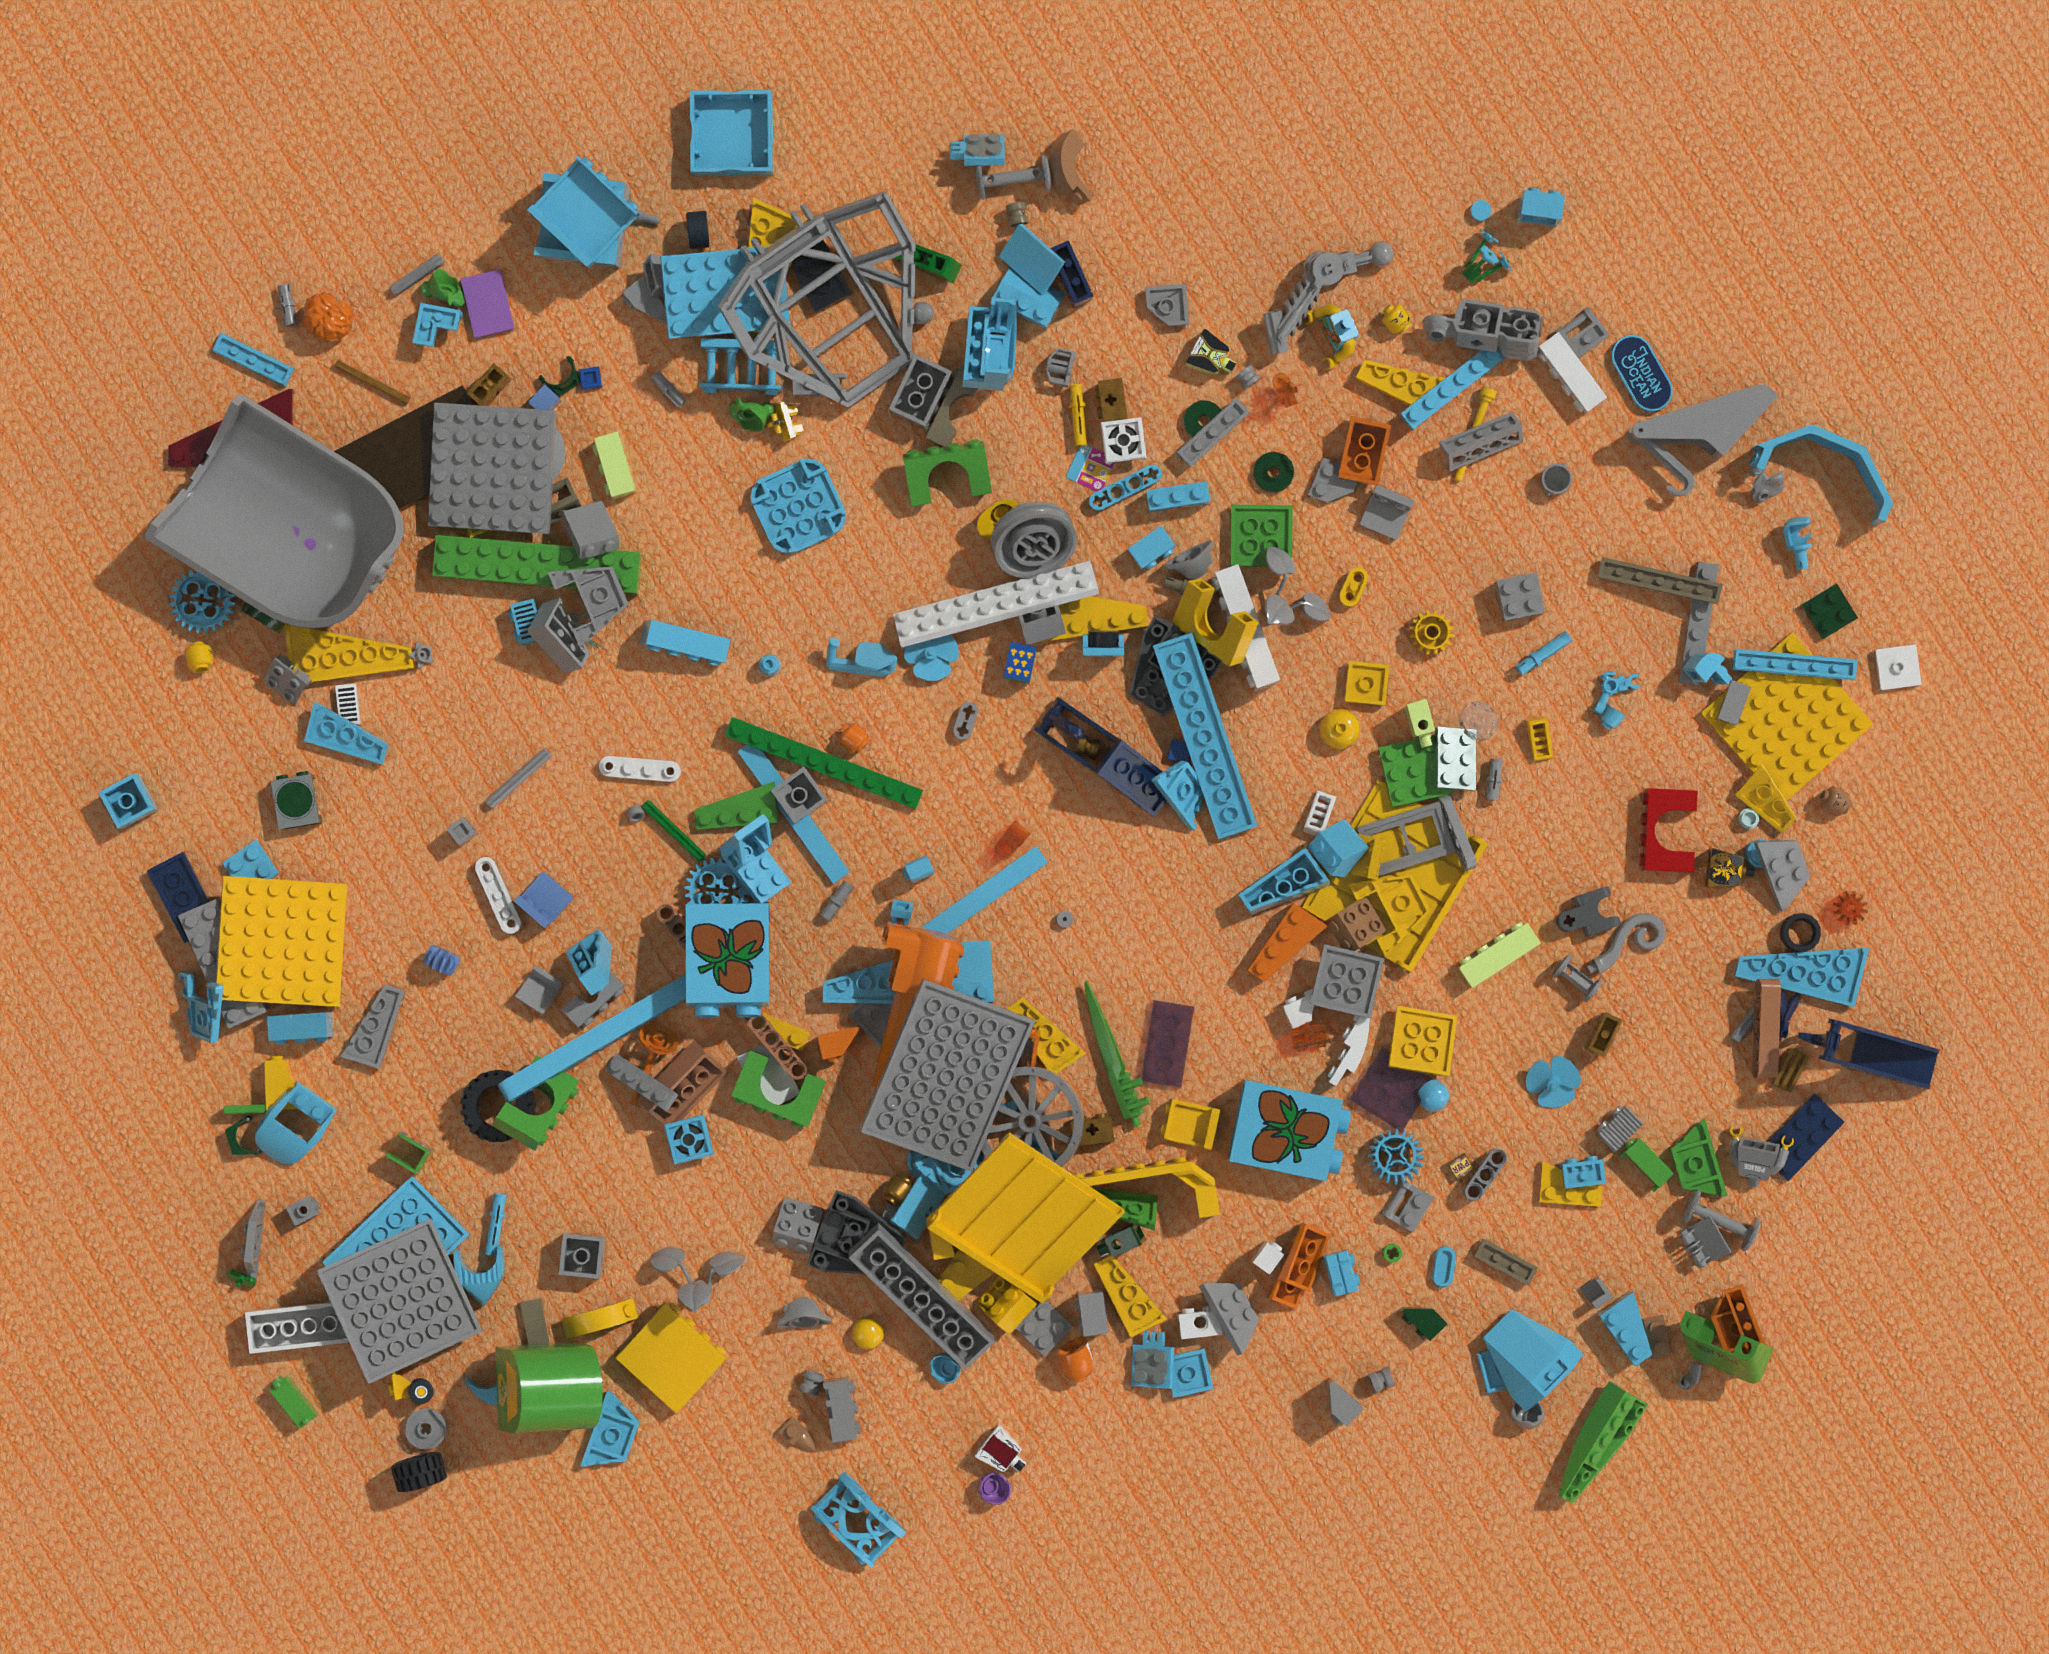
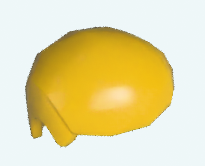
M862 1317L855 1321L852 1327V1338L860 1348L872 1350L881 1344L884 1338V1330L874 1318Z

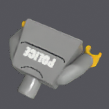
M1734 1126L1730 1128V1133L1733 1135L1730 1143V1158L1734 1166L1739 1169V1175L1748 1177V1186L1758 1187L1760 1180L1768 1181L1770 1175H1776L1784 1167L1789 1154L1788 1148L1794 1143L1793 1138L1791 1144L1785 1145L1783 1142L1785 1136H1783L1781 1139L1783 1146L1780 1148V1144L1741 1137L1739 1140V1137L1744 1133L1743 1127L1740 1126V1133L1737 1135L1734 1133Z

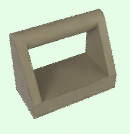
M568 477L554 483L552 486V493L568 487L571 495L551 505L550 526L564 520L563 511L582 506Z

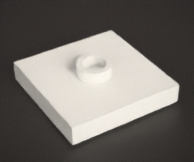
M1916 644L1874 650L1880 690L1922 685Z

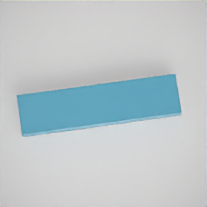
M220 333L212 349L214 353L284 387L287 386L295 370L293 367L223 333Z

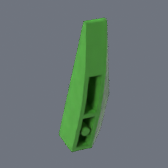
M1608 1382L1589 1413L1574 1444L1559 1493L1561 1498L1572 1504L1577 1500L1627 1440L1639 1418L1643 1415L1648 1405L1647 1403L1614 1383Z

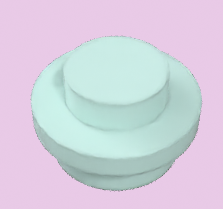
M1744 809L1740 812L1738 821L1743 828L1752 829L1757 826L1759 815L1753 809Z

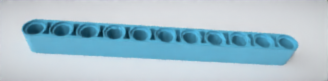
M686 974L500 1082L497 1086L508 1103L514 1101L685 1001Z

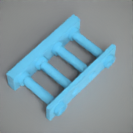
M701 338V348L705 349L707 353L706 383H699V387L701 390H704V393L715 394L716 390L755 391L775 396L777 392H782V386L776 385V371L768 368V385H755L756 361L748 358L747 384H735L736 354L738 350L743 351L737 339ZM770 340L763 351H767L770 357L777 360L774 340ZM718 350H726V353H728L727 384L715 383V355L718 353Z

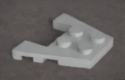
M613 567L548 572L555 590L573 582L576 583L591 618V622L572 629L579 647L589 641L629 605Z

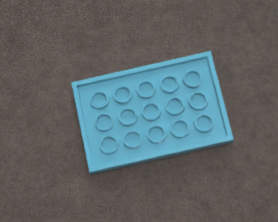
M749 248L753 257L758 254L754 248ZM741 249L660 256L668 339L733 333L720 312L718 305L748 261ZM779 270L763 281L772 298ZM786 279L780 303L787 299ZM749 285L734 310L747 331H758L765 324L768 315ZM787 308L781 314L790 324L789 310Z
M411 1176L338 1246L322 1264L326 1267L429 1219L432 1220L448 1255L470 1234Z

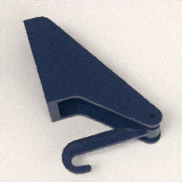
M1057 697L1055 699L1057 703L1047 711L1041 720L1043 721L1039 728L1035 727L1033 730L1155 817L1167 800L1151 780L1163 771L1124 741L1112 735L1064 700ZM1065 708L1115 743L1097 768L1047 734L1050 728L1056 727L1076 740L1085 738L1083 734L1085 730L1062 717L1061 713Z
M1829 1019L1828 1023L1831 1025L1826 1034L1798 1032V1038L1825 1048L1823 1055L1819 1057L1820 1060L1847 1067L1850 1070L1930 1090V1083L1939 1049L1834 1019ZM1841 1027L1857 1032L1850 1062L1833 1058L1835 1050H1838Z

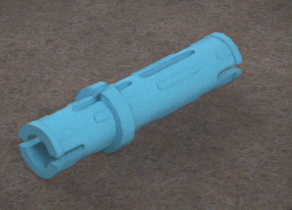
M1564 631L1536 652H1531L1530 656L1515 665V668L1521 676H1524L1528 671L1536 666H1541L1543 661L1571 643L1572 638Z
M494 1193L492 1211H489L491 1218L484 1253L486 1255L497 1256L502 1221L506 1215L504 1213L506 1194Z

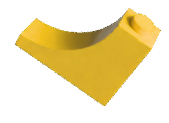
M270 1056V1060H265L266 1110L285 1091L289 1092L292 1090L296 1082L290 1071L289 1060H283V1056ZM324 1099L331 1104V1099ZM287 1102L283 1109H298L290 1102Z

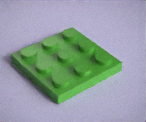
M1231 504L1230 566L1238 564L1241 567H1268L1265 559L1267 547L1279 548L1292 558L1293 505Z
M1435 735L1431 736L1434 745L1425 748L1421 747L1419 739L1378 748L1392 808L1452 795L1451 790L1435 789Z

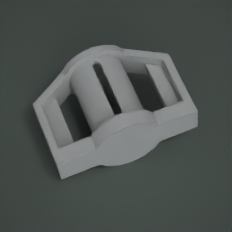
M1057 348L1049 356L1045 373L1051 385L1068 388L1076 355L1075 351ZM1055 355L1070 358V362L1053 359ZM1050 373L1064 375L1066 380L1051 377Z

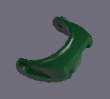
M571 356L566 357L567 361L571 364L572 370L570 377L564 383L553 385L547 383L542 375L538 378L542 384L545 383L559 397L581 383Z
M250 1116L243 1117V1119L225 1130L232 1155L261 1154L262 1150L260 1149L250 1151L242 1148L236 1138L238 1127L243 1122L252 1120Z

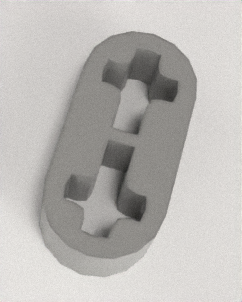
M972 702L964 703L959 710L953 730L955 737L959 740H967L972 734L978 715L977 706ZM972 706V710L975 713L974 715L970 714L969 719L965 720L966 713L963 712V709ZM963 722L967 723L966 730L969 732L961 737L957 728H961Z

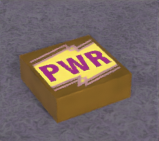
M1465 1153L1447 1162L1457 1181L1475 1171Z

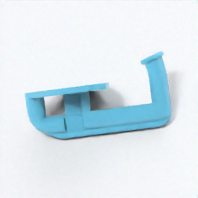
M836 638L828 640L826 666L830 670L882 677L892 674L896 669L897 656L882 644L872 642L860 643L857 647L855 660L836 658V650L840 642Z

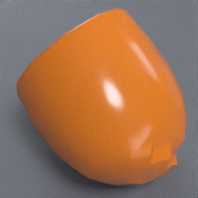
M1082 1336L1077 1337L1057 1350L1058 1364L1066 1378L1076 1382H1083L1091 1375L1093 1369L1092 1355L1086 1338ZM1081 1345L1083 1346L1081 1349L1074 1352V1348Z

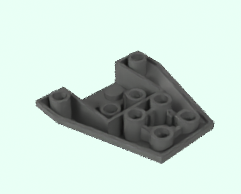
M1154 616L1143 634L1129 695L1161 716H1164L1174 707L1153 645L1187 633L1180 631V628L1171 621ZM1196 643L1209 681L1219 669L1222 660L1209 653L1201 644Z
M836 1190L829 1202L816 1235L807 1265L824 1272L865 1274L849 1259V1250L877 1223L902 1246L906 1236L858 1198Z

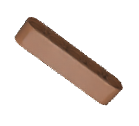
M1757 979L1755 983L1752 1058L1754 1078H1776L1778 1075L1781 983L1779 979Z

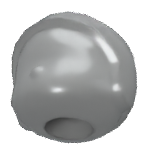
M925 302L915 303L913 307L915 323H929L934 314L931 305Z

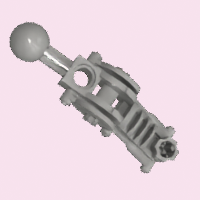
M1378 241L1370 247L1369 251L1354 254L1353 251H1344L1336 254L1324 251L1311 253L1304 262V274L1301 277V283L1298 282L1296 284L1295 292L1292 290L1289 300H1285L1283 312L1276 310L1263 314L1271 354L1283 353L1289 350L1287 337L1289 334L1291 336L1295 334L1296 327L1299 328L1302 318L1305 319L1307 311L1312 309L1313 301L1317 302L1319 290L1322 286H1330L1337 283L1342 278V275L1357 272L1356 266L1369 263L1377 267L1389 265L1394 258L1392 247L1387 242Z

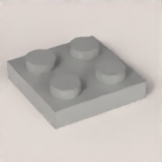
M1047 1300L1043 1304L1039 1302L1016 1327L1044 1357L1073 1328Z

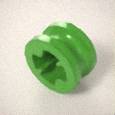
M1388 1244L1384 1247L1383 1257L1387 1261L1393 1263L1400 1260L1402 1251L1399 1246ZM1394 1247L1397 1249L1395 1252H1398V1255L1390 1259L1388 1258L1387 1250H1392Z

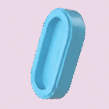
M1440 1247L1436 1251L1432 1280L1435 1285L1442 1288L1449 1286L1453 1281L1456 1253L1450 1247Z

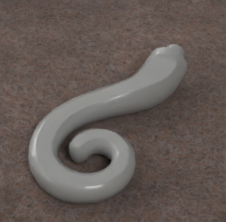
M1640 913L1628 918L1616 932L1609 949L1592 959L1593 964L1587 966L1589 973L1597 971L1600 974L1613 966L1619 958L1629 932L1640 924L1651 925L1656 935L1652 941L1646 942L1643 936L1646 934L1647 929L1641 927L1634 934L1636 945L1643 950L1658 948L1665 939L1666 930L1663 921L1649 913Z

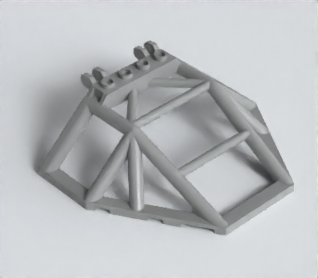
M884 191L815 216L812 215L806 204H803L800 208L808 219L805 222H802L799 215L792 211L790 216L797 225L795 229L764 250L758 240L753 238L751 243L758 253L754 257L748 247L745 245L740 247L748 261L718 305L720 312L748 358L846 407H850L910 365L914 357V352L912 351V327L914 324L913 297L915 296V242L889 195ZM880 208L898 242L854 257L836 223ZM828 236L838 255L810 248ZM802 255L838 263L780 303L789 263L795 258ZM902 255V277L872 266ZM846 268L871 309L811 350L781 313ZM779 270L772 298L763 281ZM867 277L901 289V330L894 323ZM749 285L768 315V319L754 341L734 310ZM876 316L899 355L845 391L817 356ZM772 336L774 337L778 360L762 353ZM786 340L820 381L791 367Z

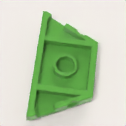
M1703 1119L1670 1148L1682 1189L1699 1190L1703 1193L1725 1197L1727 1192L1705 1119Z

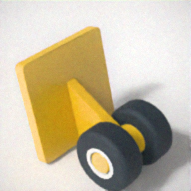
M396 1372L388 1375L391 1378V1383H387L388 1393L390 1396H393L394 1400L409 1397L416 1404H425L432 1399L433 1387L426 1379L417 1378L410 1382Z

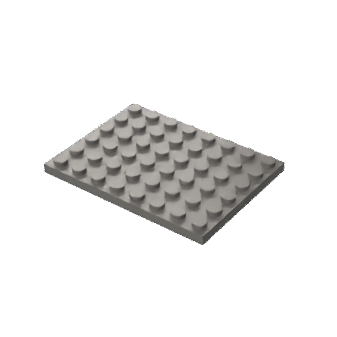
M922 978L859 1131L972 1172L1035 1020Z

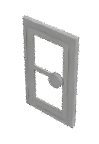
M1440 801L1357 827L1359 834L1372 836V834L1397 826L1401 828L1406 844L1403 851L1407 856L1382 863L1378 876L1456 852ZM1432 815L1441 845L1415 853L1416 847L1409 843L1404 824Z

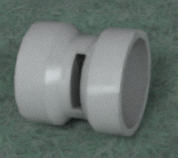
M1388 1367L1382 1368L1378 1373L1372 1372L1368 1374L1376 1393L1381 1392L1385 1387L1395 1386Z
M805 1370L803 1374L804 1381L800 1384L799 1390L818 1396L820 1391L819 1384L823 1381L824 1375Z

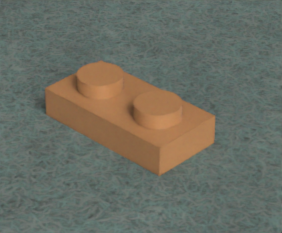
M1658 1315L1643 1318L1644 1329L1652 1352L1650 1359L1672 1356L1664 1316Z

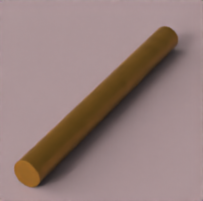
M337 360L335 368L406 405L409 403L410 397Z

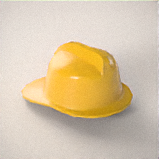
M1012 499L994 501L977 520L979 534L986 539H991L992 531L997 522L1019 504Z

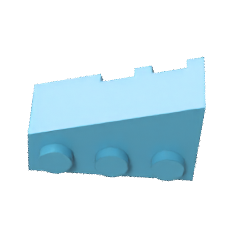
M599 928L565 951L579 980L591 996L602 991L609 984L612 945Z
M332 1012L267 1016L268 1040L274 1041L275 1045L287 1044V1040L295 1039V1043H308L307 1038H315L316 1042L328 1041V1037H333Z

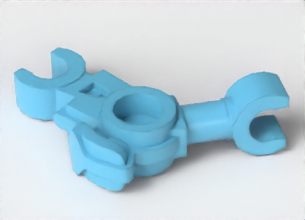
M1614 671L1605 672L1600 675V678L1603 680L1601 683L1602 694L1593 712L1601 715L1609 697L1613 694L1627 691L1628 688L1631 690L1640 688V685H1633L1631 683L1633 678L1639 677L1638 674H1632L1627 679H1625L1624 675L1612 678L1611 676L1616 675Z

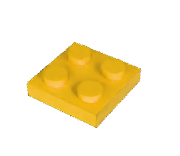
M1348 661L1344 702L1386 706L1390 665Z

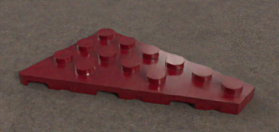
M287 389L257 403L293 426V389ZM222 420L168 445V466L198 467L199 464L202 465L208 456L206 452Z

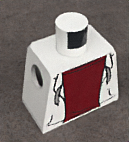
M1000 1424L996 1426L975 1454L977 1459L1002 1472H1005L1009 1466L1020 1472L1026 1465V1462L1017 1456L1022 1447Z

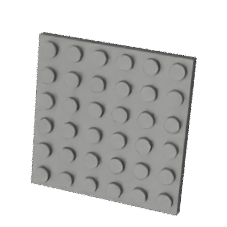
M434 403L428 526L550 534L557 411Z
M431 1219L316 1271L367 1384L373 1383L482 1332L481 1326Z

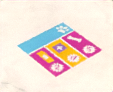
M1089 445L1079 447L1066 478L1099 491L1103 489L1114 463L1106 464L1104 452Z

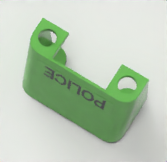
M1688 1311L1685 1312L1680 1327L1688 1352L1692 1358L1753 1384L1761 1380L1774 1348L1741 1335L1734 1353H1731L1711 1344L1716 1332L1715 1326L1711 1321ZM1751 1343L1752 1348L1749 1354H1744L1742 1352L1743 1344Z

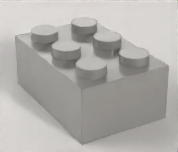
M915 354L889 407V412L926 429L951 379L952 371Z

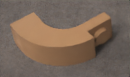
M1072 129L1060 134L1054 142L1049 155V169L1053 184L1061 196L1068 194L1072 201L1079 206L1090 201L1094 195L1077 174L1075 166L1076 157L1085 144Z

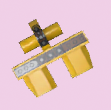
M785 401L774 407L775 414H771L772 422L768 423L767 426L769 429L774 428L776 435L781 434L783 442H788L803 433L802 424L800 422L792 424L790 418L798 414L796 404H786Z

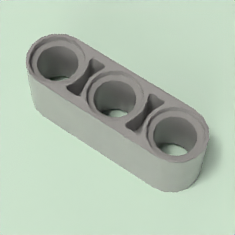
M1493 1148L1488 1151L1464 1185L1463 1194L1467 1199L1477 1201L1484 1195L1507 1161V1155L1503 1150ZM1495 1152H1499L1502 1155L1499 1163L1492 1161V1154ZM1483 1169H1488L1490 1172V1177L1487 1180L1480 1178V1172ZM1470 1186L1478 1188V1194L1474 1197H1470L1468 1194Z

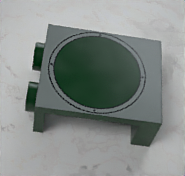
M308 771L298 772L296 777L288 778V775L276 776V780L271 781L279 830L322 823V817L318 814L313 784L315 775L309 774Z

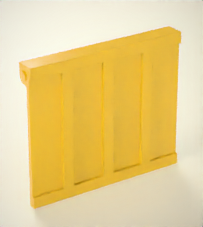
M1378 779L1353 820L1351 827L1359 834L1357 829L1359 826L1422 807V805L1416 802L1392 808L1387 786ZM1432 815L1404 824L1409 843L1416 847L1415 853L1441 845ZM1400 826L1372 834V837L1386 839L1381 864L1407 856L1403 851L1406 844ZM1465 832L1477 863L1488 844L1481 837H1475ZM1456 852L1378 876V879L1413 874L1431 912L1388 955L1384 956L1376 939L1395 929L1377 893L1374 892L1366 896L1385 925L1386 931L1365 944V946L1399 965V968L1406 972L1407 970L1412 973L1473 869L1464 871ZM1324 869L1323 872L1329 879L1330 885L1310 892L1302 908L1326 921L1356 902L1349 884L1374 879L1353 874H1347L1345 877L1330 876Z
M1008 1132L998 1146L937 1210L926 1218L927 1229L1043 1304L1052 1295L1053 1286L1112 1227L1125 1211L1122 1207Z

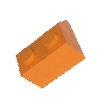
M859 1026L818 1035L822 1059H827L828 1063L841 1060L840 1056L845 1055L859 1033Z

